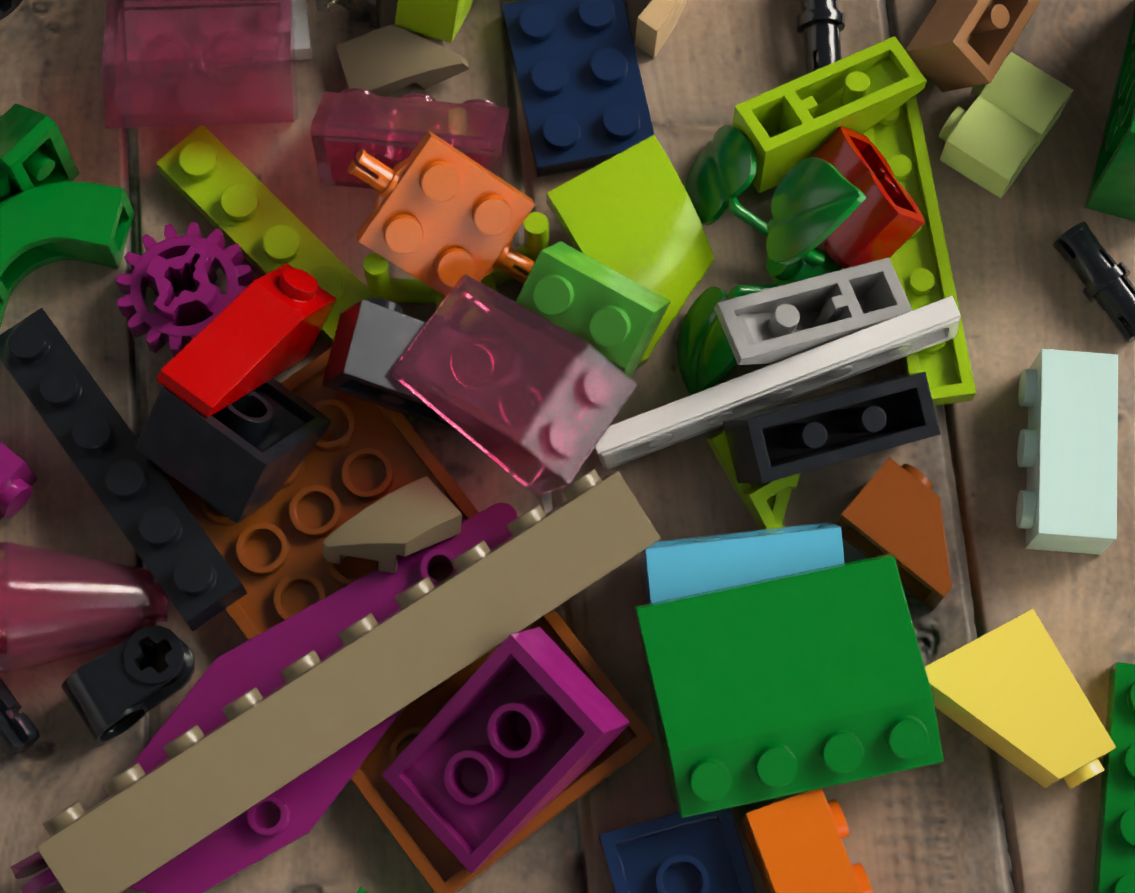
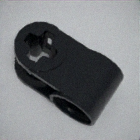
M159 625L146 626L137 630L133 635L104 655L78 668L63 682L62 689L96 741L102 743L122 734L142 719L148 711L183 689L191 680L195 671V658L191 648L170 629ZM159 648L167 653L165 660L169 665L160 673L152 668L155 661L151 655Z

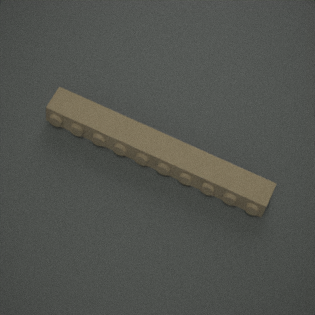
M595 469L587 472L561 489L567 501L545 514L539 504L508 523L506 527L512 536L491 550L483 540L452 559L450 562L456 572L434 586L427 576L399 593L394 599L400 608L389 616L377 622L373 614L369 613L337 634L343 645L327 656L320 659L315 650H312L283 668L279 672L286 682L263 697L257 687H254L224 706L221 710L227 720L204 734L197 724L165 744L162 748L169 758L152 769L144 772L138 762L106 782L103 787L109 796L86 811L80 802L77 801L43 823L49 835L40 840L36 848L65 893L123 892L503 643L510 634L523 630L660 540L661 537L619 471L605 475L602 478L599 477Z

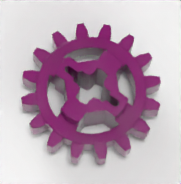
M195 222L190 223L184 236H178L174 227L168 224L164 228L165 240L157 243L154 238L147 234L141 237L146 252L142 256L127 252L124 258L133 273L117 275L116 278L120 291L127 294L118 299L117 304L123 316L131 317L127 325L132 335L137 338L147 333L146 343L150 351L157 353L165 343H169L170 350L175 357L247 288L245 286L254 281L250 265H240L244 260L240 246L234 244L224 249L226 242L222 231L217 228L210 233L207 239L202 238L198 223ZM218 268L223 271L227 278L226 295L220 293L219 287L214 285L218 278L216 274ZM196 285L197 290L194 293L189 291ZM147 286L153 289L154 294L158 296L154 302L156 309L154 314L146 306ZM178 289L182 290L180 295L177 297L175 292Z

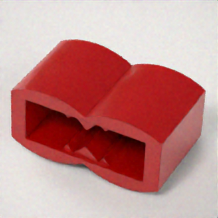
M840 126L811 156L831 163L851 184L860 189L867 197L826 238L827 241L824 243V248L828 255L842 268L846 269L890 258L925 223L918 206L895 179L890 165L867 136Z

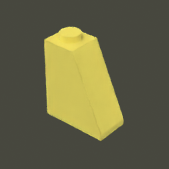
M1034 609L925 666L935 707L1042 787L1047 788L1064 779L1069 789H1072L1105 771L1098 759L1114 750L1116 746Z

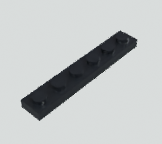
M40 308L0 334L1 361L190 629L194 631L246 595L247 591L157 465L135 449L138 439L43 308Z

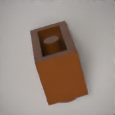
M889 457L843 511L836 525L841 527L842 538L865 557L872 558L893 554L903 587L934 611L952 588L941 498L931 491L933 485L921 471L909 464L900 466Z

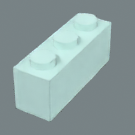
M1041 349L1030 368L1022 370L1019 381L1018 400L1020 406L1028 407V429H1021L1017 446V462L1019 467H1027L1026 490H1020L1018 494L1016 525L1017 528L1026 529L1025 549L1102 555L1117 539L1118 354Z

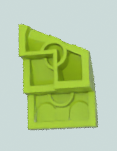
M655 135L552 189L546 195V203L576 250L671 301L638 367L647 363L653 349L671 322L676 320L686 305V300L694 288L700 284L715 260L708 238L690 197Z

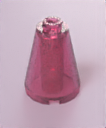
M0 542V652H6V654L0 655V673H11L115 646L129 638L137 630L146 626H155L156 622H167L168 596L159 583H155L154 576L149 569L13 542Z

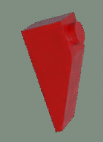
M286 263L254 280L160 370L156 381L203 416L209 418L307 358L337 298L318 286V282L312 275L301 269L293 268Z

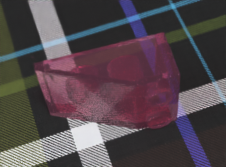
M466 274L460 277L390 372L394 378L536 496L567 486L572 482L637 386L635 382L588 342Z

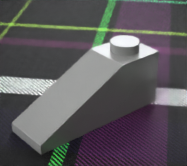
M889 257L721 301L714 308L738 365L776 363L913 311Z

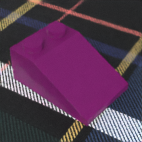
M540 627L510 634L382 773V776L472 874L579 777L631 722Z

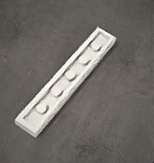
M953 296L590 433L603 469H611L723 426L722 421L752 414L763 408L774 407L955 338L961 314Z

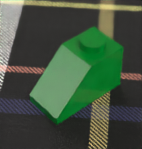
M17 103L6 113L0 115V168L8 174L12 195L50 183L72 182L80 174L57 124L49 116Z

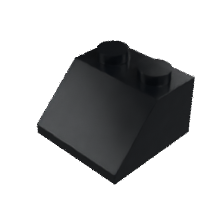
M274 378L209 418L203 416L167 388L163 387L150 412L135 449L154 462L163 473L174 477L203 498L213 510L226 515L235 523H239L275 496L328 430L332 420Z

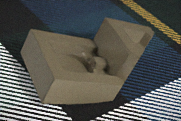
M393 24L365 33L336 46L351 98L361 106L414 82L423 89H427L470 69L467 60L461 55Z
M425 476L384 496L346 521L322 542V556L327 562L338 564L346 556L374 560L379 563L378 571L395 574L398 568V555H410L460 534L462 514L438 487Z

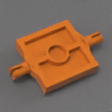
M427 130L411 155L393 169L378 161L363 149L355 155L358 162L355 160L351 161L348 173L355 175L378 190L373 210L356 233L358 242L462 308L482 279L493 272L495 268H499L524 286L529 276L528 273L531 272L535 262L511 246L514 234L535 206L530 197L429 130Z

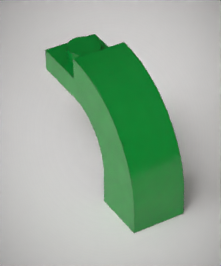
M58 182L19 192L0 203V328L8 301L15 288L26 276L44 265L58 261L75 260L119 269L135 213L125 189L90 182Z

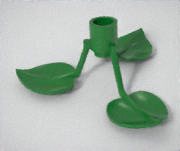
M730 125L720 127L715 132L713 140L709 141L701 150L688 174L685 189L702 225L706 226L715 223L728 208L733 215L767 237L766 250L768 257L766 269L775 283L774 285H737L731 289L729 294L721 288L711 286L694 301L682 322L677 345L679 370L683 382L691 395L713 387L737 363L714 309L716 304L721 301L842 270V267L832 260L825 250L817 246L836 230L867 198L860 189L851 184L831 163L818 157H808L797 162L782 178L771 201V212L774 218L769 220L768 223L764 222L745 209L737 199V196L750 186L755 177L757 158L754 145L748 136Z

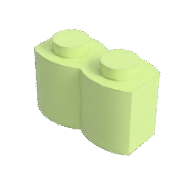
M1011 52L1004 60L991 83L973 86L971 93L978 98L966 111L958 106L952 112L939 134V138L946 142L939 160L1001 199L1065 110L1074 90Z

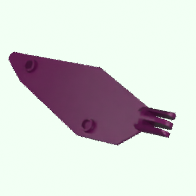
M496 503L463 521L460 534L410 555L398 557V568L395 574L376 569L217 657L131 766L139 762L144 772H147L169 758L162 747L183 732L198 724L202 732L206 734L227 720L221 709L242 694L257 687L262 697L286 682L279 671L312 650H315L320 659L327 656L343 645L337 634L365 615L372 613L377 622L389 616L400 608L394 597L421 579L428 576L433 585H437L441 581L434 580L429 576V571L434 564L447 562L453 567L450 562L452 559L483 540L490 550L512 536L506 525L518 517L516 510L507 503ZM453 567V570H452L451 575L456 572V570H455L454 567ZM405 707L142 878L128 889L149 893H204L309 834ZM38 851L11 866L15 878L21 879L43 870L48 865ZM50 868L29 880L21 888L22 893H57L63 890Z

